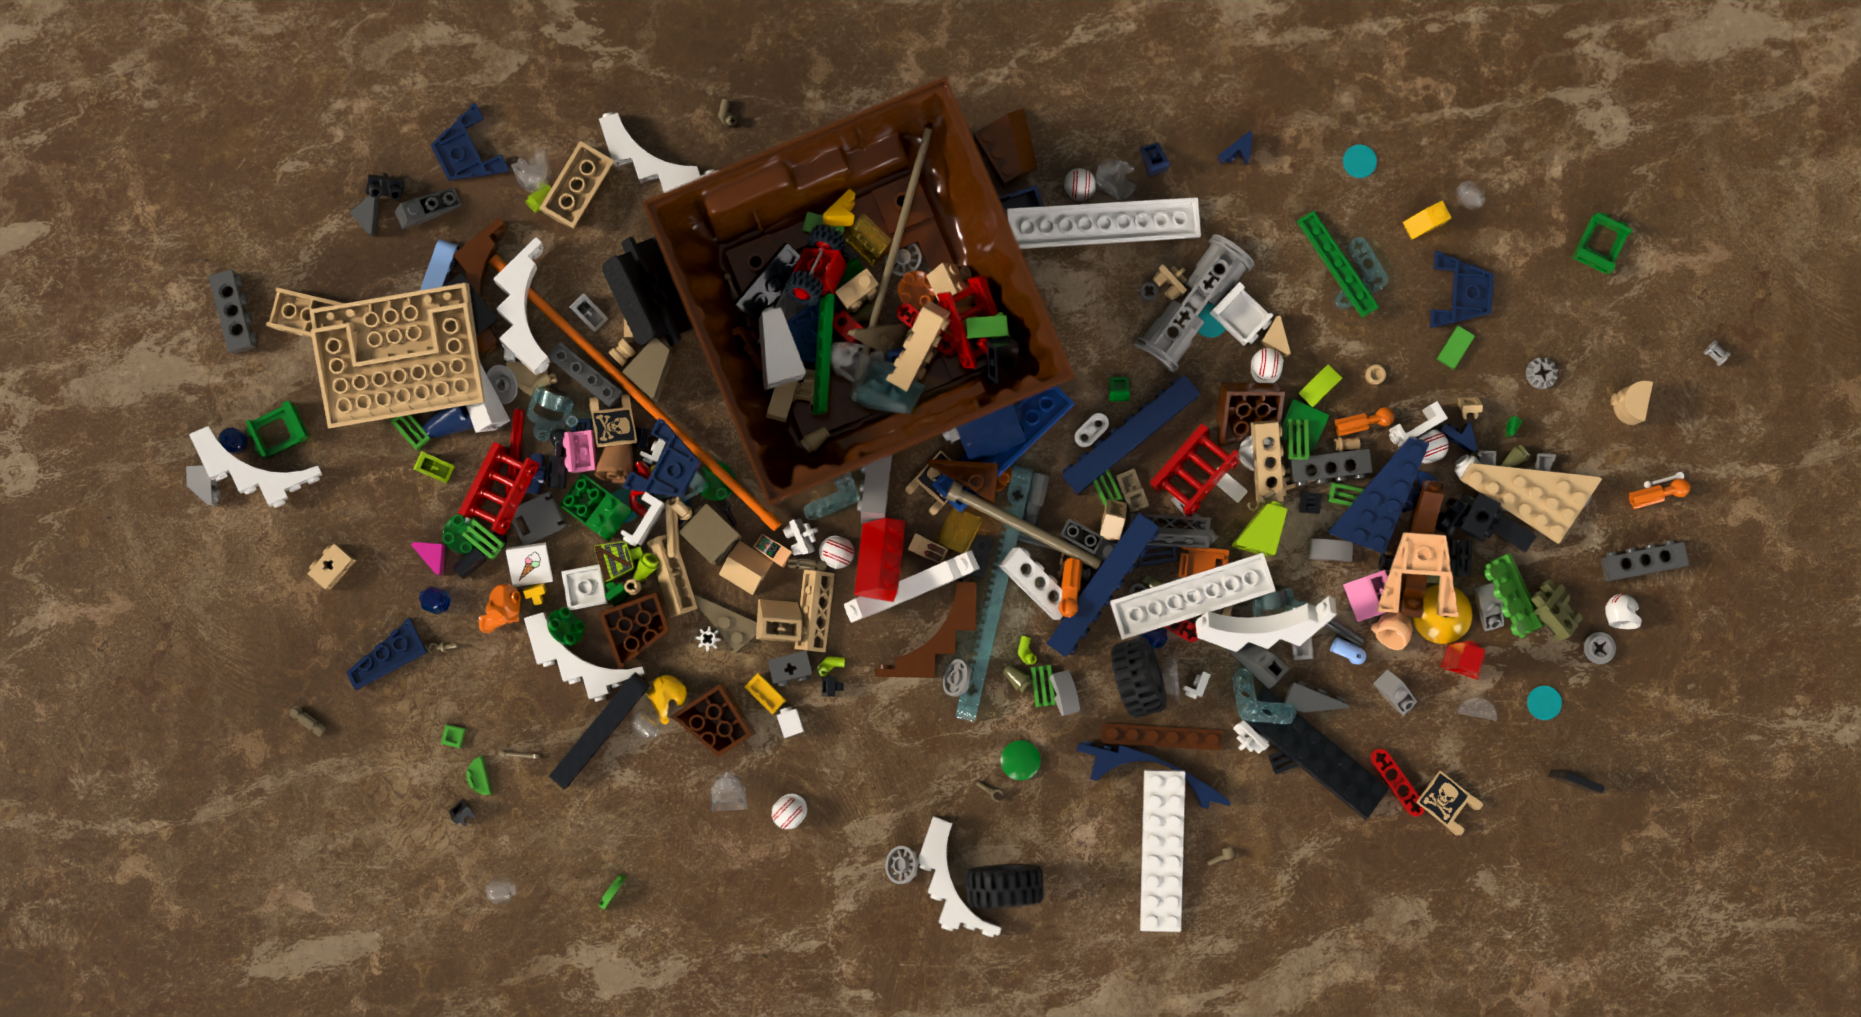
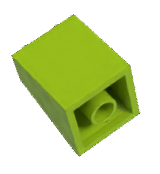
M1275 501L1264 505L1233 541L1231 547L1255 554L1264 553L1266 557L1276 555L1288 509L1284 508L1282 503Z

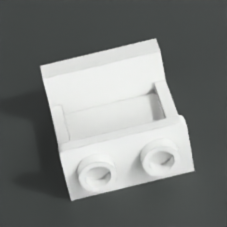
M1239 282L1210 314L1244 346L1247 342L1252 344L1259 337L1257 332L1261 328L1265 330L1272 323L1270 319L1273 317V314L1267 313L1244 291L1245 286Z
M1438 401L1422 410L1428 421L1407 433H1405L1400 424L1389 429L1391 441L1399 447L1409 436L1417 437L1448 419Z
M646 492L641 499L650 504L651 507L635 533L630 535L623 530L621 531V534L624 535L623 540L635 547L637 544L641 546L644 544L665 510L663 502Z

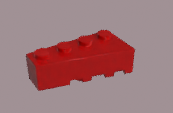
M1472 641L1454 642V644L1447 645L1440 668L1478 680L1485 660V650L1479 648L1480 644Z

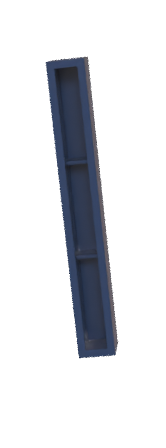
M1186 375L1182 378L1179 376L1170 383L1171 387L1169 389L1159 391L1155 395L1156 399L1153 402L1147 401L1139 408L1141 411L1137 415L1131 414L1124 420L1126 424L1121 428L1116 426L1109 432L1110 437L1105 441L1103 438L1094 444V450L1090 453L1088 451L1084 452L1078 458L1080 460L1075 465L1071 463L1063 470V480L1077 496L1089 487L1095 479L1097 480L1105 474L1107 469H1111L1199 397L1200 392Z
M1139 512L1077 599V613L1072 617H1065L1046 644L1065 657L1068 654H1074L1079 647L1076 644L1080 637L1084 639L1091 630L1088 626L1092 621L1096 623L1102 614L1100 612L1102 606L1105 605L1107 607L1114 598L1111 595L1114 589L1119 591L1125 582L1122 578L1126 573L1131 574L1137 565L1134 561L1138 556L1141 558L1149 549L1146 547L1149 540L1154 542L1160 531L1157 529L1160 525Z

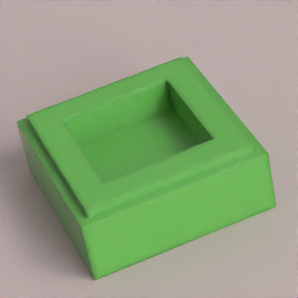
M445 724L441 744L462 748L466 729Z

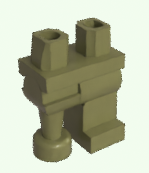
M1551 580L1545 581L1539 587L1542 591L1537 592L1531 598L1532 602L1536 605L1533 612L1536 616L1539 615L1541 621L1551 628L1554 632L1552 635L1553 639L1559 642L1571 637L1578 627L1577 624L1582 621L1583 616L1578 611L1574 612L1568 604L1570 595L1564 591L1566 588L1562 584L1555 586Z

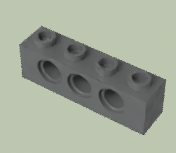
M231 269L209 275L228 352L237 354L257 348L255 344L258 341L257 335L251 328L250 323H253L250 312H247L246 309L248 301L245 293H242L241 286L243 281L240 274ZM233 288V294L227 297V290ZM234 307H238V313L232 316L231 310ZM239 326H242V333L236 335V329Z
M561 342L549 354L548 358L609 408L613 409L621 399V395L624 394Z
M1370 449L1309 456L1308 460H1287L1288 469L1290 470V483H1296V486L1308 485V481L1316 480V484L1327 483L1329 478H1335L1336 481L1348 480L1347 476L1355 475V479L1367 478V474L1373 472ZM1347 460L1352 461L1354 464L1352 471L1346 469L1345 464ZM1327 463H1332L1334 465L1333 473L1327 472ZM1308 465L1315 468L1313 476L1308 475L1306 472Z
M1676 539L1664 542L1665 546L1658 547L1656 543L1646 545V550L1638 551V547L1625 549V554L1619 555L1618 551L1606 553L1607 557L1600 558L1605 582L1689 566L1684 542L1677 543ZM1662 551L1667 554L1666 561H1663L1660 557ZM1642 555H1645L1648 559L1646 565H1643L1641 562ZM1623 559L1628 561L1627 569H1624L1621 565Z

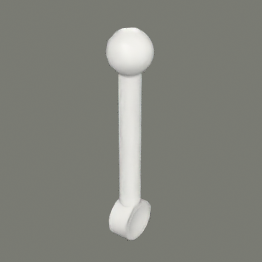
M1678 472L1674 476L1660 480L1646 481L1644 487H1652L1653 485L1674 479H1683L1684 474Z

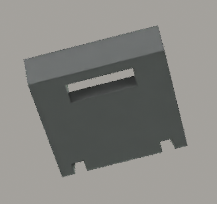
M551 491L519 505L512 523L523 546L534 544L568 527L566 523L558 525L564 518L555 499L552 498L546 501V498L552 496ZM521 517L524 518L530 530V533L523 536L516 522Z

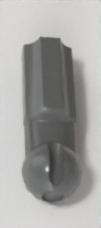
M1033 473L1026 501V512L1021 519L1039 527V511L1044 503L1050 477Z

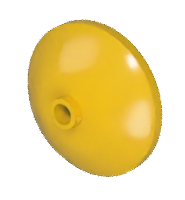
M1439 585L1426 588L1423 599L1422 618L1412 617L1415 628L1426 640L1437 644H1448L1459 640L1468 631L1472 622V607L1466 595L1456 587L1453 588L1456 595L1459 617L1437 615Z

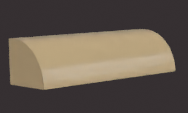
M667 535L648 541L649 552L654 554L659 560L658 568L655 571L670 618L698 609L681 554L675 558L668 556Z

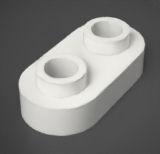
M1101 413L1091 416L1075 433L1076 444L1083 448L1091 446L1107 430L1109 426L1108 418ZM1095 421H1101L1102 426L1096 427ZM1081 435H1087L1088 440L1082 441Z

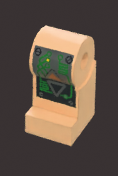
M762 533L753 546L783 568L788 562L789 557L793 554V552Z

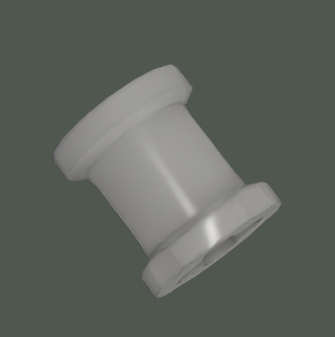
M1716 340L1703 352L1705 355L1713 358L1718 366L1723 364L1731 355V352H1726L1718 345Z

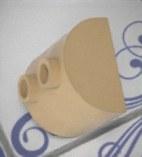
M1639 381L1612 395L1611 405L1614 407L1616 416L1622 422L1628 425H1636L1645 421L1653 382Z

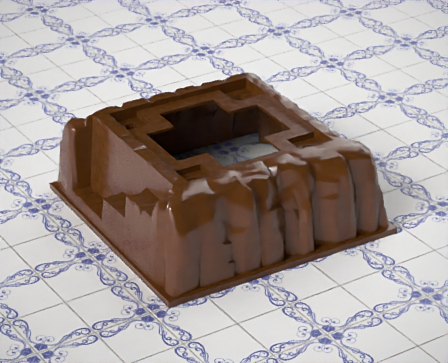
M946 76L642 202L768 506L1075 378ZM924 129H931L932 134L899 250L918 242L931 272L941 263L966 265L971 270L972 277L985 275L997 312L1003 313L1004 316L1007 315V327L1010 337L1017 341L1019 345V379L997 385L988 378L986 354L975 359L977 367L963 369L959 361L958 352L948 356L939 350L936 357L929 364L927 363L928 372L922 380L918 379L908 391L887 381L857 394L855 399L848 397L851 385L843 366L830 364L827 412L821 415H813V405L810 404V401L796 399L791 404L786 422L767 418L766 414L774 389H764L763 371H759L749 354L742 347L744 340L739 334L734 336L731 331L735 327L741 326L755 327L760 333L759 326L744 312L738 311L737 306L734 304L736 299L728 281L724 279V274H731V281L739 296L784 242L795 251L807 246L810 234L802 231L807 212L823 215L849 189L855 193V205L850 211L854 215V223L852 226H845L844 230L867 221L881 256L888 255L902 210L897 201L906 196ZM754 259L762 261L761 265L757 268L751 266V262ZM976 303L957 309L958 313L960 314L976 306ZM978 313L970 318L980 317V314ZM964 320L962 324L965 332H967L966 320ZM947 327L945 332L951 336L949 327ZM979 338L968 340L972 351L979 348L977 346ZM945 340L941 342L948 349L951 348V345ZM803 377V379L799 380L798 382H799V383L804 382V381H803V380H804V377ZM824 426L831 436L826 439L816 452L813 451L809 454L800 441L804 439L803 436Z

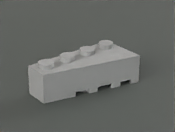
M892 455L862 467V473H865V480L860 482V492H863V498L858 499L857 511H861V524L885 518Z

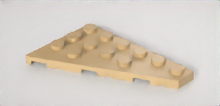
M1470 463L1460 478L1461 481L1479 493L1500 502L1502 508L1557 544L1561 542L1602 480L1598 476Z

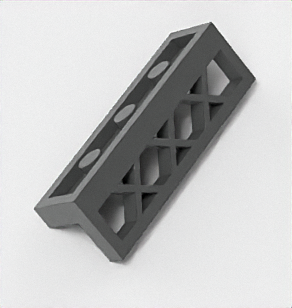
M1131 513L1130 525L1138 514ZM1144 514L1155 523L1164 522L1166 524L1157 529L1160 531L1154 542L1149 540L1147 545L1209 549L1211 517ZM1184 523L1186 526L1181 529L1176 528L1174 525ZM1206 524V530H1199L1194 526Z

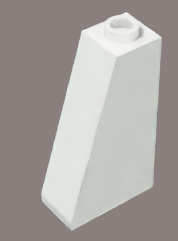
M769 307L763 310L759 318L763 385L764 389L767 390L801 380L806 371L781 307L776 309Z
M481 364L485 402L466 405L476 433L494 431L510 422Z

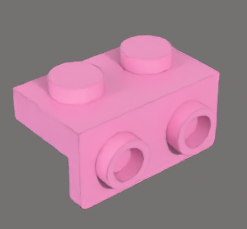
M594 431L565 432L563 446L566 449L565 466L568 472L578 473L596 470L597 459Z

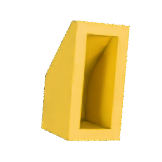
M1442 200L1407 219L1403 224L1411 240L1447 223L1452 217Z

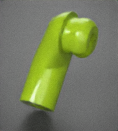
M1021 636L1018 655L1025 664H1034L1037 657L1029 649L1031 638Z
M826 657L818 665L819 675L827 676L833 667H844L845 657Z

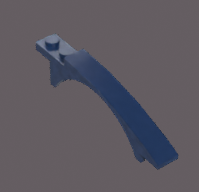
M1083 740L1082 744L1077 743L1076 751L1095 755L1089 778L1095 781L1109 770L1134 761L1156 762L1172 770H1182L1155 756L1118 745L1117 752H1113V747L1102 745V749L1094 747L1095 743ZM1185 771V780L1193 789L1200 807L1208 809L1210 801L1230 806L1231 802Z

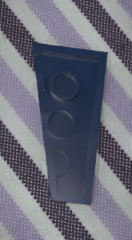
M408 617L398 629L393 630L389 637L376 645L372 652L360 659L346 673L354 690L357 691L427 654L428 652L412 619Z

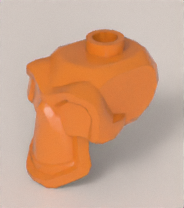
M499 584L492 590L486 606L487 614L479 617V628L482 632L491 633L506 623L511 624L520 621L521 596L517 588L510 584Z

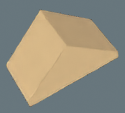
M1276 316L1260 344L1267 348L1275 349L1283 357H1287L1291 352L1281 316Z

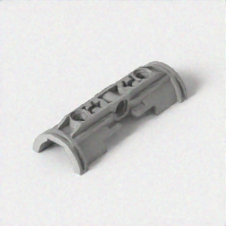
M1214 234L1208 241L1211 244L1198 261L1195 266L1197 268L1185 283V285L1192 289L1181 304L1176 300H1172L1161 317L1156 318L1142 338L1137 337L1132 344L1160 360L1173 375L1179 368L1177 363L1192 344V338L1204 324V321L1198 317V314L1208 301L1217 306L1226 292L1232 290L1246 270L1250 272L1255 265L1253 259L1243 249L1220 235ZM1216 264H1222L1225 267L1223 274H1217L1214 271ZM1212 276L1219 279V281L1214 279L1211 283L1212 289L1204 288L1205 284L1203 281L1208 282ZM1187 312L1189 314V321L1185 319L1180 326L1177 324L1182 317L1180 313L1184 314ZM1168 328H1177L1178 336L1175 338L1169 337L1167 334Z

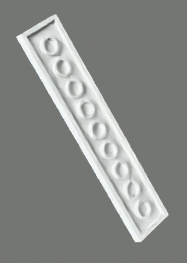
M1198 198L1005 210L1007 220L1020 249L1201 237Z

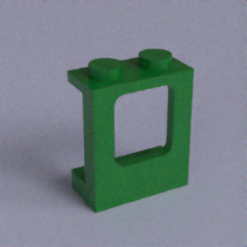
M1597 212L1591 216L1572 258L1608 275L1613 272L1616 266L1614 263L1620 250L1633 229L1629 228L1625 222H1616L1610 219V216L1606 213ZM1598 224L1617 233V237L1607 256L1588 247V242Z
M289 400L282 403V407L253 421H245L248 426L246 427L247 434L256 443L254 448L257 454L267 459L310 438L294 402ZM279 418H283L290 432V438L271 448H267L259 429Z

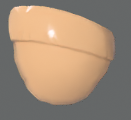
M1386 612L1381 615L1378 622L1372 624L1371 630L1376 633V638L1386 647L1393 650H1402L1411 639L1413 627L1410 619L1406 615H1402L1401 612Z

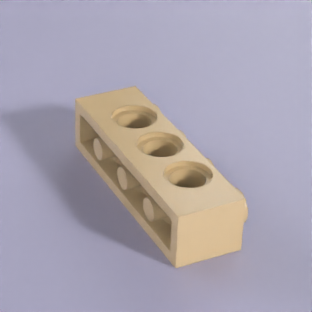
M1275 420L1251 422L1256 500L1260 498L1259 495L1264 496L1274 490L1276 494L1267 499L1266 503H1271L1272 501L1282 502L1284 501L1283 496H1286V486L1282 483V476H1285V468L1281 464V457L1284 455L1283 446L1280 445L1279 438L1282 437V427ZM1267 437H1271V445L1265 447L1264 440ZM1268 457H1273V464L1267 467L1265 460ZM1273 476L1275 479L1274 484L1267 486V479Z

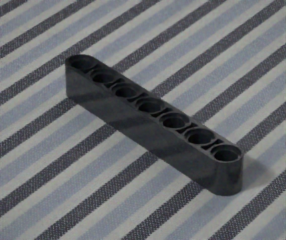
M635 672L552 771L549 778L565 790L651 685Z

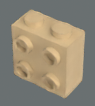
M866 268L835 291V295L848 314L850 312L856 313L863 307L862 303L867 300L872 301L877 297L879 283Z

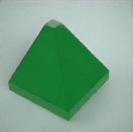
M1517 416L1510 417L1505 437L1513 436L1523 420Z

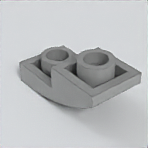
M1310 539L1309 559L1352 562L1353 542Z
M1066 670L1052 674L1049 678L1057 694L1054 700L1061 715L1065 716L1079 712V699L1070 671Z

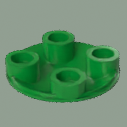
M717 462L736 480L733 470L728 465ZM706 466L702 467L706 479L697 484L700 494L711 501H720L729 497L733 491Z
M458 514L446 522L442 538L450 550L459 554H466L476 547L462 536L467 531V527L471 526L472 520H477L476 518L469 519ZM476 527L475 530L483 536V532ZM471 533V536L481 543V540Z
M562 607L554 610L548 616L547 627L551 636L556 641L564 645H575L581 640L585 624L569 608Z
M1024 740L1013 741L1002 751L1001 767L1005 774L1014 780H1027L1034 776L1040 767V754L1037 748L1030 742Z

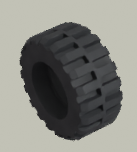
M1139 637L1115 644L1111 650L1112 669L1118 692L1128 714L1131 717L1139 718L1163 711L1167 705L1166 689L1158 659L1149 640Z
M1030 864L988 865L968 869L966 872L967 902L970 906L978 908H1010L1041 903L1044 899L1043 870L1039 865Z

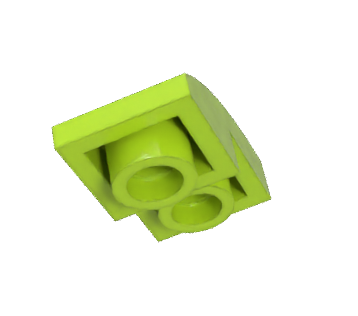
M1328 364L1299 394L1314 407L1343 377Z

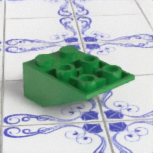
M583 473L559 504L560 507L608 542L632 511L630 507Z

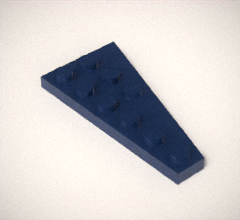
M1409 436L1375 478L1370 481L1353 501L1351 506L1340 516L1339 520L1328 530V533L1385 554L1429 442Z

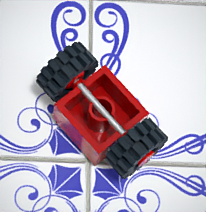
M820 224V226L816 225L807 240V246L810 248H804L784 288L785 293L788 294L789 298L792 297L793 302L798 301L799 305L803 303L804 306H808V304L813 306L817 304L821 295L835 293L847 267L841 255L846 243L845 236L841 235L842 232L835 231V227L831 229L830 225L825 227L824 224Z

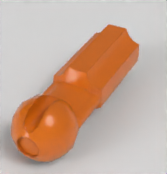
M1383 407L1372 416L1362 413L1334 420L1335 430L1339 437L1368 430L1370 425L1376 423L1381 426H1389L1393 423L1395 414L1390 408Z
M1675 479L1670 486L1665 488L1656 485L1630 492L1629 501L1633 509L1663 502L1665 496L1684 497L1690 491V484L1685 479Z
M1068 558L1064 563L1061 588L1062 598L1058 606L1059 612L1064 617H1072L1078 611L1077 598L1083 562L1080 559Z

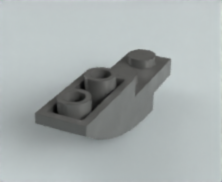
M1070 518L1059 535L1073 545L1101 558L1103 562L1116 546L1115 543Z

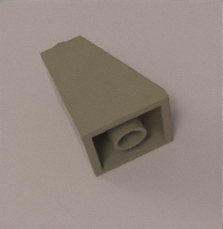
M663 338L651 340L622 371L655 403L659 401L674 357L671 352L673 348Z
M701 504L693 512L695 516L681 524L679 533L712 565L716 566L742 537L708 504L704 506Z

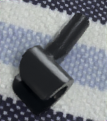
M725 499L727 506L721 508L718 503V508L725 512L732 525L735 526L737 522L730 510L731 504Z

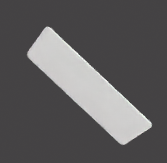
M1228 473L1216 484L1237 503L1248 492Z

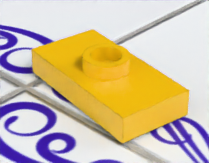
M759 673L744 686L772 715L787 701Z

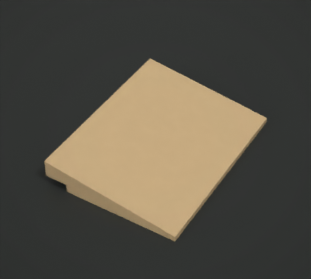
M469 283L309 310L313 328L310 331L328 428L485 402Z

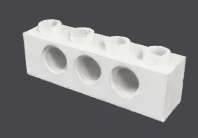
M1013 548L998 566L1052 619L1060 620L1063 615L1059 612L1058 606L1062 598V589L1057 585L1058 581L1053 576H1048L1043 571L1044 567L1037 561L1034 562L1026 549ZM1023 564L1027 566V571L1025 574L1021 572V566ZM1037 577H1039L1041 581V584L1038 588L1035 586V580ZM1051 591L1054 592V599L1052 601L1049 599Z

